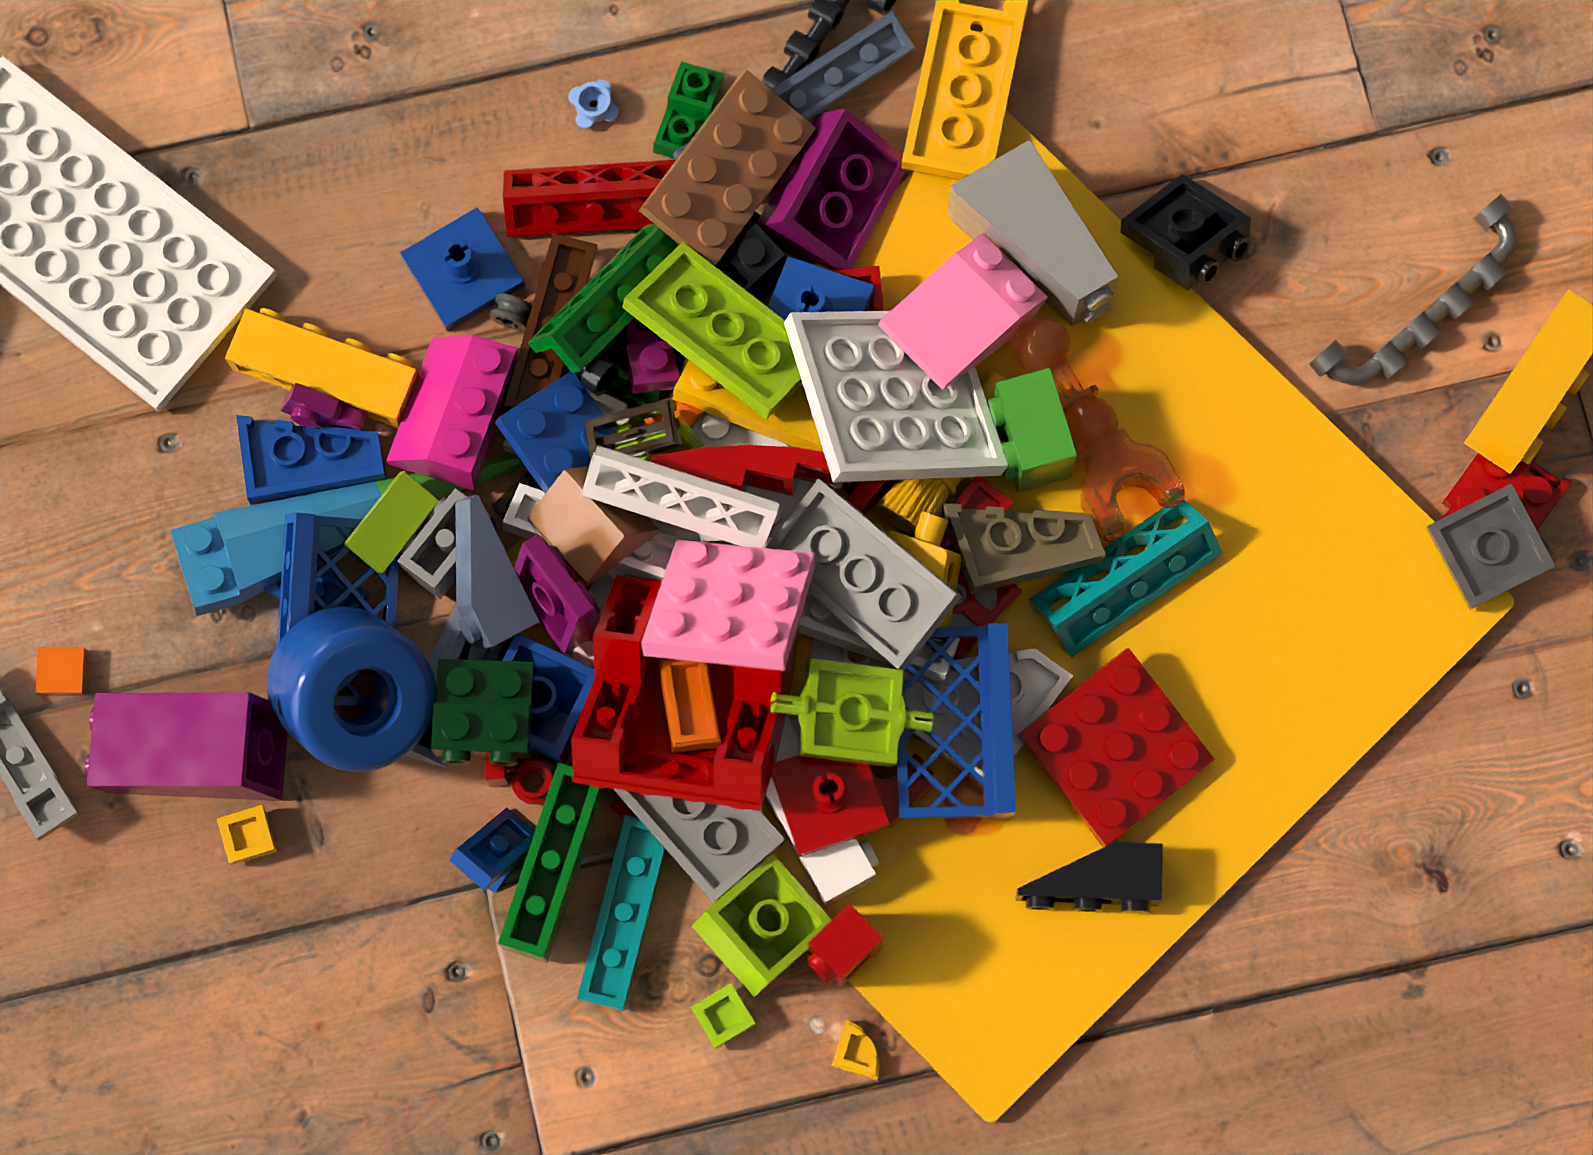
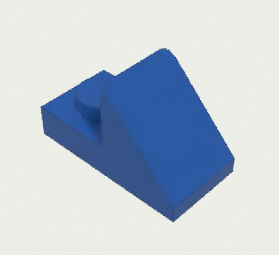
M506 807L456 848L449 861L484 891L489 888L495 892L527 857L535 831Z

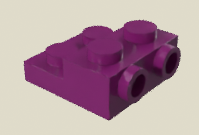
M539 534L522 543L514 570L541 625L565 655L593 637L600 618L599 606L588 590L580 582L575 583L572 579L573 575L568 563L561 557L555 547L552 545L547 546Z

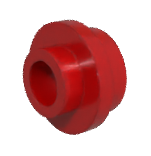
M530 758L519 763L516 766V772L512 773L511 785L515 795L521 801L530 805L545 803L555 768L548 761L541 758ZM533 774H539L544 778L543 786L538 790H531L527 787V780Z

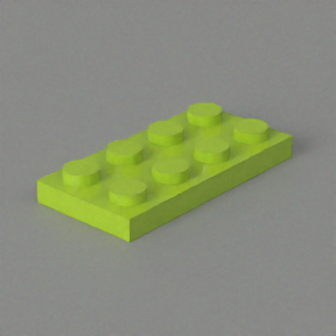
M684 242L624 298L623 309L766 420L802 384L784 325L785 320Z

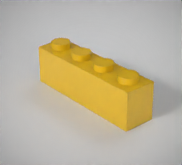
M1568 289L1465 440V445L1509 474L1512 473L1521 460L1528 465L1544 443V441L1537 437L1544 426L1550 430L1554 428L1567 409L1565 405L1560 403L1567 392L1575 396L1590 374L1583 367L1589 358L1593 359V305Z
M245 308L225 356L227 363L233 371L288 391L295 383H299L339 399L338 404L354 407L366 412L367 419L395 429L399 428L418 377L417 370L412 368L413 362L389 353L387 358L370 353L371 348L354 339L346 338L344 343L328 338L329 333L312 324L303 323L302 328L285 323L286 317L270 309L261 308L260 312L257 313Z

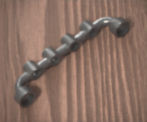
M1500 194L1474 217L1476 222L1485 231L1492 225L1499 233V243L1365 364L1355 368L1345 364L1342 359L1348 352L1335 340L1312 360L1309 366L1320 378L1328 372L1339 382L1352 386L1366 384L1381 373L1388 379L1409 361L1403 355L1404 352L1415 343L1422 350L1442 332L1436 325L1447 314L1453 320L1458 318L1475 302L1469 295L1477 287L1482 285L1488 291L1508 273L1502 265L1514 253L1518 240L1516 226L1507 214L1513 208L1509 201Z

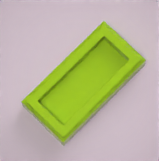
M405 471L399 472L347 538L344 545L375 571L383 573L439 500Z

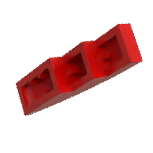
M764 445L701 447L655 455L651 459V463L746 492L747 486H752L793 496L797 479L815 483L819 478L826 481L833 488L842 490L845 482H833L824 452L799 447Z

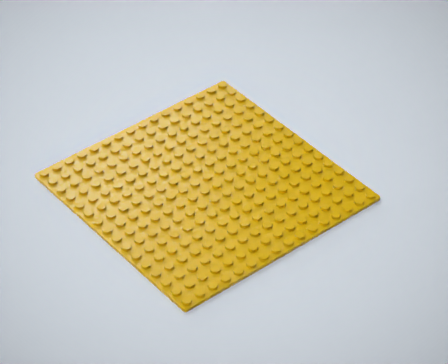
M1007 110L1005 112L996 159L1030 140L1118 275V280L1112 302L1108 305L1110 310L1098 320L1089 324L1082 320L1072 326L1044 302L1025 330L975 366L981 385L991 371L998 372L1007 380L1046 368L1051 369L1077 453L1071 478L1018 492L1014 480L1006 481L1004 473L1001 476L982 477L1013 501V504L1006 512L1033 513L1034 510L1090 513L1103 548L1181 496L1209 521L1223 554L1072 658L1062 649L1052 627L1034 610L1029 600L1071 570L1015 583L1022 590V594L996 623H1008L1009 654L1016 653L1019 650L1035 648L1073 675L1072 680L1054 704L1121 651L1129 648L1215 760L1112 842L1163 844L1162 901L1158 906H1150V913L1148 914L1122 913L1121 905L1102 904L1101 912H1080L1073 910L1074 903L1057 902L1054 904V910L1026 909V901H1015V894L1019 887L1103 848L1024 745L1013 758L1016 813L1011 818L901 819L892 828L889 826L888 828L856 838L858 843L865 839L868 841L879 861V865L873 867L876 873V880L828 907L824 905L765 798L760 811L786 841L773 854L824 912L833 919L850 903L883 937L882 949L852 976L848 982L955 1092L988 1123L995 1122L1514 605V598L1507 591L1469 610L1426 529L1428 525L1435 521L1192 288L1186 290L1154 269V255L1121 234V220ZM913 171L897 186L853 266V268L880 267L884 311L894 309L950 257L973 241L948 216L950 186L959 181L958 179ZM819 263L814 264L827 270L834 271L833 269L823 266ZM966 477L964 481L959 482L956 487V493L953 497L947 498L945 503L952 504L973 477ZM897 480L892 483L866 514L887 533L890 530L897 531L888 526L873 509ZM837 488V491L846 499L849 497L846 491ZM941 510V512H940V514H939L938 517H941V518L944 519V516H943V513H942V510ZM1181 515L1166 525L1165 530L1176 529L1188 520ZM947 526L942 540L949 534ZM523 537L507 552L513 568L515 567L522 543L529 539ZM1137 545L1128 551L1127 556L1138 555L1147 549L1148 545ZM1110 570L1099 571L1090 577L1089 582L1102 580L1109 575ZM1072 596L1061 597L1049 605V607L1055 612L1071 601ZM540 622L518 633L563 654ZM801 633L798 635L790 695L800 696L804 689L806 662L810 659L811 648L815 639ZM977 644L963 659L978 657ZM853 651L848 653V658L853 663H861L866 658L865 655ZM787 714L789 720L796 717V715ZM913 735L906 741L907 753L910 756L916 753L925 762L935 752ZM941 755L929 766L934 772L933 777L946 789L963 772ZM871 765V771L880 779H889L897 773V765L892 767ZM968 775L950 792L964 806H984L983 787ZM934 787L933 791L914 808L930 807L941 793ZM945 798L937 807L955 806Z

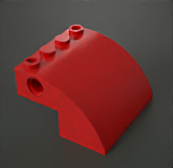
M616 575L593 634L595 679L571 738L573 782L591 785L596 788H613L638 792L642 795H659L684 799L693 803L704 802L730 806L738 810L750 809L761 811L775 766L786 714L771 713L770 706L773 704L771 703V697L773 692L790 695L800 620L785 670L708 662L721 743L718 744L717 748L672 753L659 672V659L666 658L644 656L641 643L662 581Z

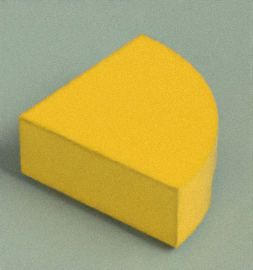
M846 1020L832 1067L877 1081L879 1058L873 1041L861 1027Z

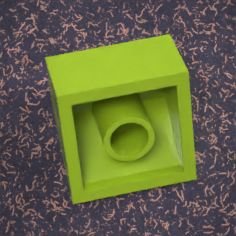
M772 853L711 905L694 922L692 928L751 995L755 997L808 950L807 943L832 919Z

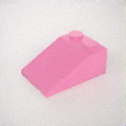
M983 233L950 257L882 318L878 326L943 390L1025 330L1048 297Z

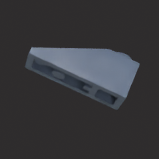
M474 495L455 502L456 607L461 615L458 622L464 637L469 643H474L476 648L480 649L493 647L540 621L479 495Z

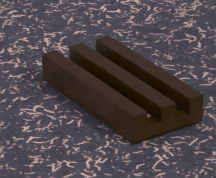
M668 398L585 420L590 461L597 445L607 448L664 432L666 436L614 449V451L637 458L682 447V437L678 436L677 431L680 428L679 419L675 417L674 412L677 411L676 401ZM663 414L664 421L598 438V431Z

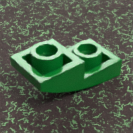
M681 61L667 97V108L653 143V153L675 159L672 153L692 140L715 109L724 73Z

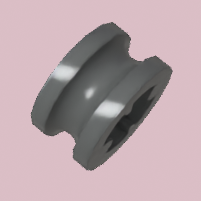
M497 294L495 302L498 304V307L491 310L489 317L507 328L525 331L527 326L526 318L530 315L532 305L512 295Z

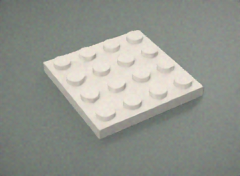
M890 311L791 312L784 325L833 482L1001 476L1008 467L975 367L942 390L878 326L881 319Z

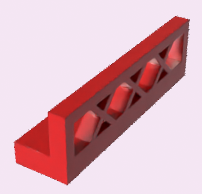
M676 159L504 170L502 199L507 237L643 228L645 225L653 222L638 210L662 180L655 178L664 177ZM624 179L623 181L610 182L611 180ZM569 182H579V183H577V184H567V185H565V183H569ZM533 185L532 187L514 188V186Z

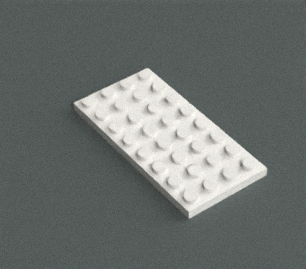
M2 55L0 58V285L160 412L241 319L245 308L249 309L278 275L272 267Z

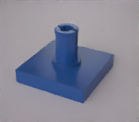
M478 207L400 252L402 259L447 332L496 304L497 294L511 295L525 286L523 278Z
M788 256L768 308L784 320L787 319L791 312L867 311L875 288L872 284Z

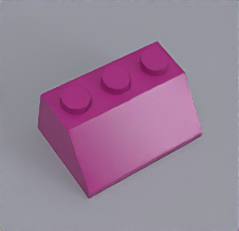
M476 335L432 338L387 457V464L474 491L498 428L495 422L503 414L506 396L518 358L517 348Z

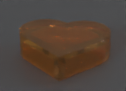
M961 773L949 775L944 779L942 785L947 789ZM966 775L950 792L964 806H984L983 787L969 775ZM946 798L943 800L947 807H955ZM985 817L945 818V823L952 833L966 836L972 834Z

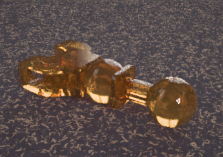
M1050 318L1032 319L1018 329L1013 340V355L1017 364L1027 373L1046 368L1051 369L1075 450L1082 453L1079 462L1086 473V480L1081 490V508L1084 513L1091 514L1099 536L1107 542H1111L1121 536L1125 527V519L1120 511L1116 495L1123 488L1132 486L1144 488L1156 499L1160 506L1165 508H1172L1182 503L1185 498V488L1166 453L1155 446L1133 441L1124 428L1118 430L1119 421L1115 410L1104 399L1096 397L1099 391L1096 384L1085 390L1083 389L1068 364L1072 343L1067 330L1059 322Z

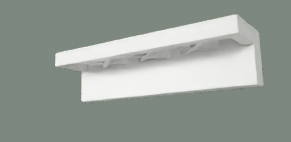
M598 445L593 453L581 496L742 547L764 548L780 504Z

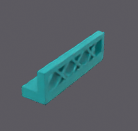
M1179 496L1103 548L1106 555L1101 563L1071 570L1029 600L1034 610L1052 627L1062 649L1072 658L1223 553L1209 521ZM1181 515L1188 520L1176 529L1165 530L1166 525ZM1137 545H1148L1147 549L1138 555L1127 556L1128 551ZM1110 570L1109 575L1102 580L1089 582L1090 577L1099 571ZM1072 596L1071 601L1055 612L1049 607V605L1061 597Z

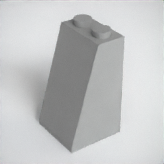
M1030 140L950 186L948 216L952 222L973 240L984 233L1048 297L1045 303L1070 325L1074 326L1082 320H1085L1087 324L1092 323L1110 310L1108 305L1112 302L1118 275Z

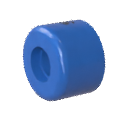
M333 607L308 615L296 623L280 640L268 667L267 694L270 707L279 724L315 758L339 770L368 772L397 762L419 743L432 720L433 706L436 703V686L432 669L425 655L404 634L379 616L363 609ZM359 669H369L375 684L374 699L360 719L355 722H345L337 715L334 709L333 700L336 690L348 675Z

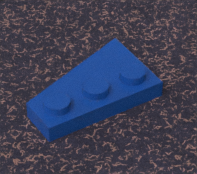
M236 415L246 493L250 505L386 479L381 439L378 432L358 431L350 428L325 425L322 428L296 426L291 421L276 420V423L254 421L249 416Z

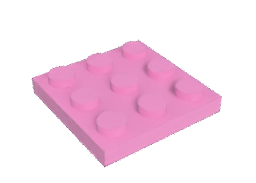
M676 540L641 642L644 656L785 670L815 570L814 553Z

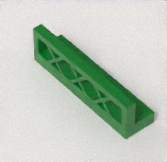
M654 223L645 225L527 343L535 353L553 349L572 373L581 371L634 318V316L622 308L624 298L671 254L679 244Z

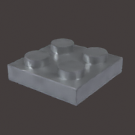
M1512 483L1426 527L1469 610L1555 567Z

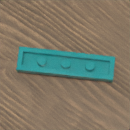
M624 816L577 995L579 1001L623 1012L666 851L639 818Z

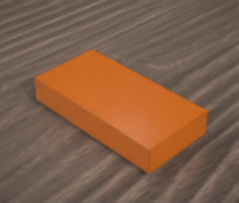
M671 658L659 659V672L672 753L717 748L718 744L721 743L708 662Z

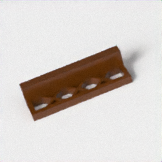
M556 233L552 234L504 404L505 413L562 377L565 364L554 350L549 349L535 353L527 342L588 283L597 253V244Z

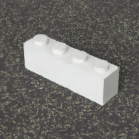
M786 714L776 762L799 755L801 727L798 717L789 720ZM771 777L765 799L797 854ZM856 838L798 857L826 907L876 880V873L873 867L879 865V861L868 841L865 839L858 843Z

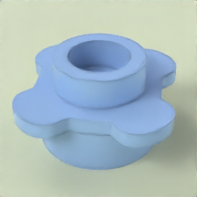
M605 80L588 82L581 87H574L569 92V102L575 105L577 111L575 120L580 128L589 129L596 122L603 120L612 122L618 117L619 109L617 105L612 103L610 97L612 88L609 82ZM596 101L598 103L597 107H590V102Z

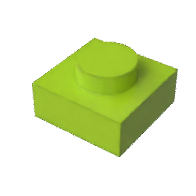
M732 983L690 1007L715 1050L756 1025Z

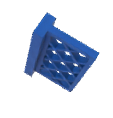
M297 512L285 515L277 645L296 623L314 613V603L320 610L333 608L349 594L363 610L377 615L383 609V620L395 628L400 552L386 568V574L384 572L378 573L367 564L369 568L350 583L335 565L350 549L344 546L329 558L318 545L319 526L335 527L347 540L351 535L348 529H355L362 519L317 516L315 514ZM317 556L323 562L319 569H317ZM329 569L345 589L326 605L315 592L316 579ZM374 573L385 586L384 598L371 608L356 588ZM363 669L356 670L345 677L338 686L336 694L344 687L351 696L335 694L333 705L369 707L374 698L362 697L350 683Z
M988 623L987 626L938 627L926 642L936 653L919 671L910 664L905 670L913 677L905 686L903 671L902 696L905 702L904 694L918 681L938 699L926 712L933 713L943 704L962 723L945 741L933 730L930 732L923 731L939 748L922 766L907 753L906 741L916 730L909 729L906 733L904 728L898 740L897 752L899 819L1011 818L1016 813L1008 623ZM957 638H977L978 657L966 670L945 652ZM932 639L948 640L940 647ZM939 657L945 659L960 675L943 694L922 676ZM977 665L979 682L970 675ZM964 679L979 692L980 704L968 717L947 699ZM979 712L981 730L972 722ZM966 726L981 739L982 751L970 764L949 746ZM943 751L964 769L947 789L926 771ZM981 759L983 777L973 769ZM907 762L916 770L909 780ZM969 774L983 787L984 806H964L950 792ZM922 775L941 795L930 807L909 808L908 788ZM946 798L955 807L937 806Z

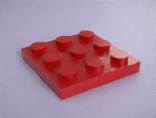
M1129 648L1121 651L1016 735L1102 847L1111 844L1215 760Z

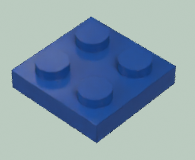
M569 372L499 416L495 424L546 494L564 469L590 465L591 461L584 421L604 416V414L585 387L581 385V381L576 374ZM614 428L598 431V438L617 432ZM615 446L607 447V449L611 450L615 448Z

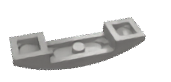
M0 686V776L14 797L15 805L35 837L40 841L78 816L79 812L40 745Z

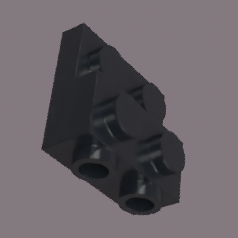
M1181 174L1121 219V234L1154 255V269L1186 290H1189L1198 282L1204 286L1210 284L1216 278L1220 265L1228 259L1238 262L1246 255L1251 243L1249 239L1251 217L1184 174Z

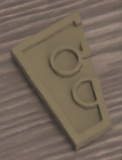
M945 503L942 509L944 519L949 520L947 527L956 553L961 555V567L971 594L1101 563L1106 555L1090 513L1034 510L1033 513L1006 512L1004 507L987 506L985 510L964 509L961 504Z

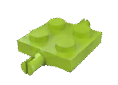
M811 658L806 662L805 685L800 696L773 692L771 697V703H773L770 706L771 713L798 715L801 727L799 756L892 767L897 764L898 740L904 728L930 732L933 722H929L933 719L932 712L905 709V702L902 696L903 670Z

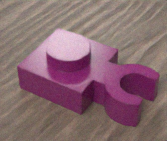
M633 318L626 325L625 331L627 339L632 344L626 345L624 354L633 394L674 389L680 377L673 347L666 341H658L660 337L650 329H639L635 324V318Z
M295 383L287 392L280 410L291 415V420L301 426L315 428L317 426L329 425L358 431L362 430L367 415L366 412L360 409L338 404L339 399L299 383Z

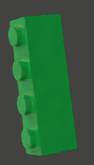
M559 762L498 941L503 950L547 964L606 789L574 783L572 778L573 767Z

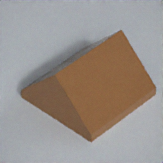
M589 466L564 469L528 515V522L532 524L549 545L557 549L561 557L568 563L570 569L586 587L660 533V529L647 516L581 496Z

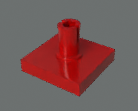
M799 755L775 763L771 777L798 857L889 827V822L869 764Z

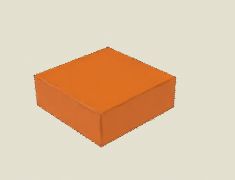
M38 647L35 693L39 696H85L87 649L84 647Z

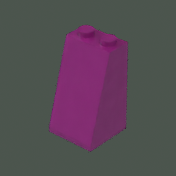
M250 692L95 693L94 707L89 716V725L92 731L90 753L85 761L88 787L112 794L282 801L288 733L274 716L269 700Z

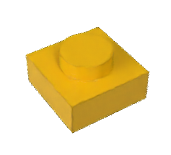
M263 805L217 818L229 864L235 865L277 852L266 809Z

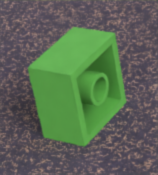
M1046 368L996 382L994 396L988 400L998 437L1001 436L1002 448L1008 463V467L1003 472L1006 481L1014 480L1017 491L1022 492L1071 478L1077 453L1051 369Z

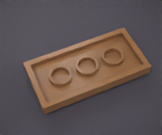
M745 70L739 75L638 211L679 245L684 242L715 266L816 128L751 72Z

